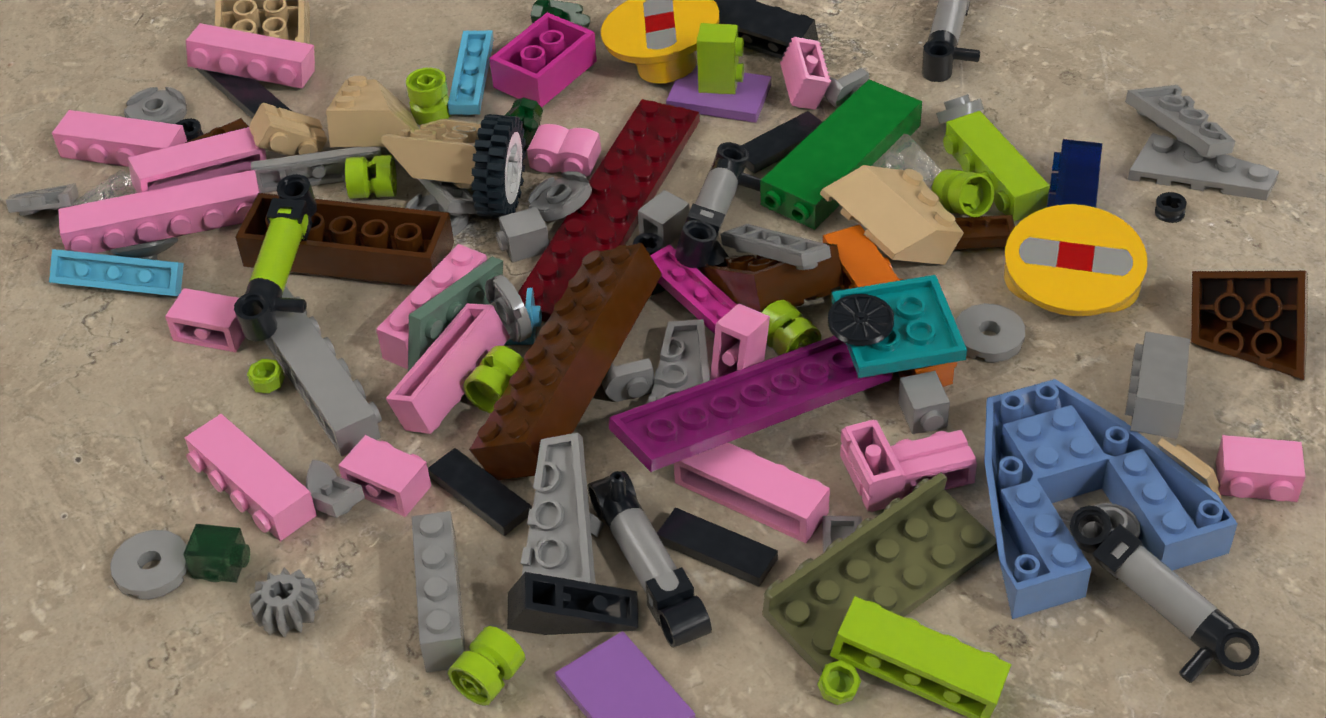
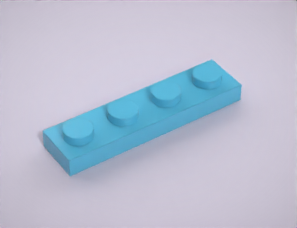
M493 30L463 31L448 101L449 115H480L490 63L489 58L491 57L494 42Z
M52 249L49 283L179 296L182 287L184 263Z

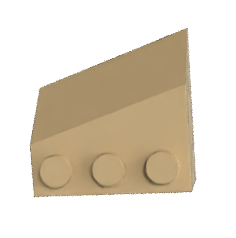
M216 0L214 26L310 44L309 1Z
M352 76L345 80L326 110L330 147H385L381 142L382 135L393 134L399 136L400 130L419 129L410 109L376 79L367 80L365 76Z
M440 119L422 124L420 129L400 130L399 136L393 134L381 136L382 144L412 178L453 182L458 188H472V182L474 181L472 168L475 167L473 154H476L474 146L475 141L479 140L477 132L481 128V123Z
M863 165L823 188L820 193L827 201L836 200L843 207L840 213L845 218L855 220L867 228L864 235L892 260L945 265L964 234L955 222V217L939 202V197L928 188L923 181L922 175L913 169L898 170Z

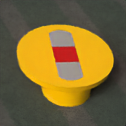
M627 0L606 17L601 27V38L611 55L622 61L635 63L638 74L643 80L651 83L673 82L687 76L696 67L697 37L700 24H719V8L714 0Z
M1056 205L1028 215L1014 227L1005 246L1004 280L1008 289L1025 301L1032 302L1045 310L1062 315L1091 316L1105 312H1117L1130 307L1139 297L1142 281L1147 270L1146 249L1137 232L1116 215L1086 205Z

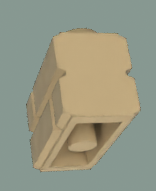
M262 103L259 106L249 126L251 134L254 136L253 139L256 147L286 156L321 152L327 141L319 119L280 107L276 108L266 103Z

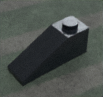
M524 572L508 592L507 629L542 635L635 631L638 628L637 591Z

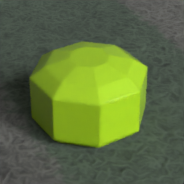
M261 359L251 364L247 372L250 386L255 392L271 393L281 388L285 379L283 368L276 360Z
M838 660L825 665L817 685L823 699L840 705L853 700L861 680L855 666Z

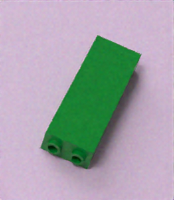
M868 79L760 180V205L815 230L840 206L836 200L827 201L820 195L822 189L863 165L879 167L921 126L922 101Z

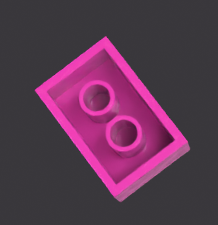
M548 12L489 58L493 88L518 99L524 97L537 101L542 108L597 62L595 32Z

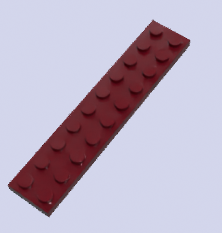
M641 99L591 177L589 184L592 191L589 199L578 210L567 215L518 291L525 305L527 288H533L535 306H541L542 321H548L554 311L555 304L562 298L568 288L569 281L576 275L582 265L583 258L587 254L596 250L601 252L615 249L620 245L627 244L639 224L638 210L657 194L699 124V111Z

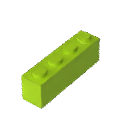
M981 111L946 122V133L943 138L946 152L959 162L964 172L983 174L990 179L994 187L993 202L1000 212H1003L1005 215H1012L1015 222L1024 219L1038 210L1047 208L1050 185Z
M856 596L852 600L830 653V656L835 659L842 660L860 670L969 718L991 717L1012 665L990 652L980 651L960 642L951 635L941 634L921 625L912 618L902 617L882 608L873 601H865Z

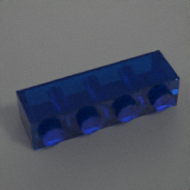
M1063 139L1061 152L1054 151L1052 171L1058 173L1051 174L1049 192L1055 193V195L1049 194L1047 207L1076 204L1096 208L1103 143Z

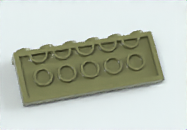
M942 472L930 480L928 478L923 479L906 497L892 500L886 506L884 512L874 519L866 518L857 526L855 532L845 539L837 538L827 547L823 554L814 560L812 558L805 560L799 565L794 574L784 581L782 579L776 580L766 589L762 616L819 676H821L826 664L838 661V659L831 657L830 653L854 596L865 601H873L882 608L905 617L997 550L996 538L944 490L947 477Z

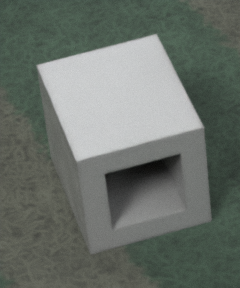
M663 190L638 210L639 235L643 233L659 235L663 241V248L673 243L681 235L683 225L690 211L689 203Z
M537 207L499 217L500 231L496 232V239L500 250L507 251L511 262L543 254L549 245L548 231Z
M936 371L900 378L898 403L911 433L916 434L946 428L948 426L950 401Z

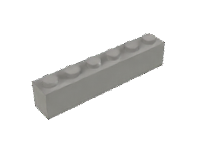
M285 286L282 298L301 299L299 296L293 297ZM277 311L275 315L277 330L274 335L264 340V342L340 456L351 452L365 435L375 440L381 438L378 423L382 421L377 406L373 401L368 403L365 400L366 395L361 383L357 379L351 380V374L343 358L337 360L335 349L328 337H321V330L316 319L313 316L308 318L307 311L304 313Z

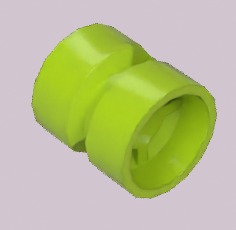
M432 67L421 68L411 72L406 78V88L410 99V110L416 123L422 125L440 119H449L451 115H449L448 87L444 72Z
M393 155L374 156L372 161H368L365 156L347 157L345 161V182L349 199L369 198L371 193H374L378 198L396 197L397 174ZM372 174H376V178L372 179Z
M946 169L935 177L931 186V191L939 197V202L950 213L980 217L990 209L994 200L992 182L987 176L979 173Z
M786 300L775 301L761 312L770 316L767 345L773 348L778 356L821 341L822 334L819 329L808 319L804 318Z
M497 345L491 348L482 359L480 365L473 370L463 384L464 393L473 405L482 411L492 413L494 404L501 398L509 385L510 378L524 360L522 356L506 346Z
M493 626L484 627L469 646L470 651H464L448 670L449 679L455 688L467 699L482 706L489 705L505 685L503 680H510L526 660L525 653L516 640L505 631Z

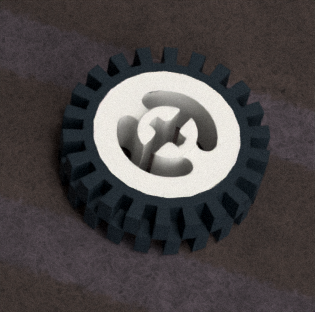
M488 114L481 121V128L477 132L479 140L475 141L474 146L476 149V154H473L475 167L472 168V176H474L472 190H475L472 196L473 202H475L474 208L481 217L499 218L515 213V208L518 207V198H521L522 193L520 186H523L524 182L522 178V172H525L523 160L526 158V151H523L526 145L525 138H523L524 128H522L523 123L519 117Z

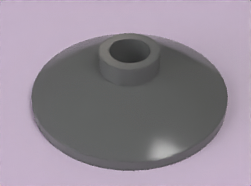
M178 237L111 249L110 252L116 256L158 260L157 254L176 244Z

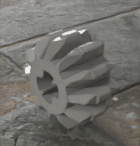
M284 567L280 575L276 576L268 572L267 581L255 582V592L250 594L249 603L253 611L252 615L255 623L259 627L263 626L269 635L279 630L286 637L289 630L294 628L302 633V623H314V612L319 610L320 601L318 594H316L315 583L311 578H305L300 569L290 574Z

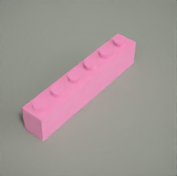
M251 170L58 209L59 230L65 250L98 253L115 248L241 224L247 216L258 193H261L256 172Z

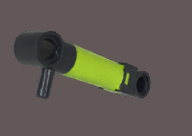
M292 174L279 181L276 190L279 199L272 198L266 215L269 227L246 292L234 304V311L244 336L254 342L264 341L274 335L277 330L275 318L277 311L304 313L307 308V303L304 299L282 298L300 242L307 241L313 224L311 217L317 211V203L311 184L304 175Z

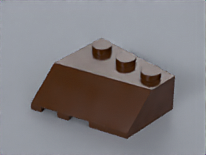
M829 243L824 244L830 246L831 258L818 262L817 267L808 270H799L795 265L756 255V257L754 255H735L724 258L725 265L717 267L707 264L705 267L697 268L736 304H742L758 312H762L768 305L778 300H786L794 307H798L805 303L804 299L830 295L832 293L831 289L844 285L837 244Z
M1306 270L1192 271L1191 343L1305 380L1308 332V272Z

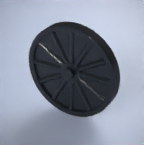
M868 294L845 296L836 301L828 312L829 330L837 339L850 345L867 346L876 344L887 338L894 326V313L891 307L884 300Z

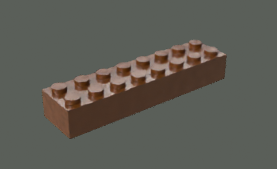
M642 243L629 246L620 245L615 249L601 252L598 250L592 251L583 258L581 267L569 281L567 290L555 304L553 313L546 324L541 327L539 336L532 347L525 353V359L517 372L510 378L508 387L501 398L494 404V410L486 423L479 429L478 436L469 449L485 471L497 480L535 476L541 439L572 434L662 276L660 269Z

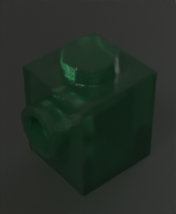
M195 524L183 555L192 578L204 579L210 582L224 581L237 583L242 568L247 567L249 563L250 547L245 543L241 528Z

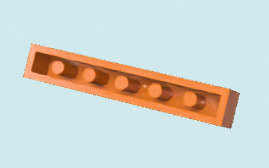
M860 224L823 235V243L837 244L844 280V285H841L840 288L845 290L903 280L896 276L889 259L883 257L877 246L864 235L865 230ZM957 362L898 371V374L902 378L936 371L942 386L945 387L953 384L954 368L957 367Z

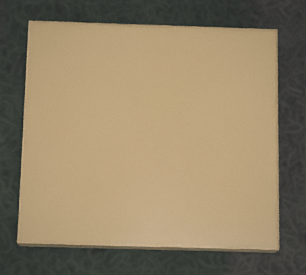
M1164 438L1160 439L1157 444L1162 452L1215 492L1220 499L1222 498L1218 490L1219 482L1214 470L1181 445L1173 446Z

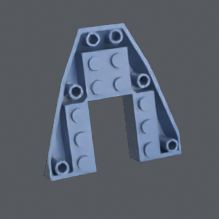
M1056 379L987 398L984 463L998 556L1012 619L1086 597L1092 567L1052 503L1102 489L1112 504L1123 506L1136 516L1140 523L1139 540L1142 541L1143 546L1172 571L1229 554L1238 523L1219 496L1139 432L1130 431L1131 426Z

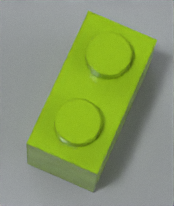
M700 24L697 37L699 93L736 94L737 83L743 82L744 63H739L738 56H743L744 39L738 37V25Z

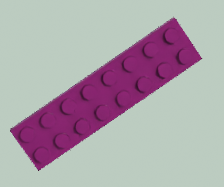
M832 336L609 417V430L650 472H653L892 380L894 372L858 378L846 343Z

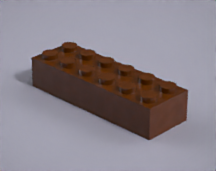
M258 193L235 237L243 267L254 268L269 227L266 215L272 198L279 199L278 195ZM315 199L317 211L311 217L313 224L307 241L300 242L290 272L418 286L451 252L454 238L450 214L448 212Z

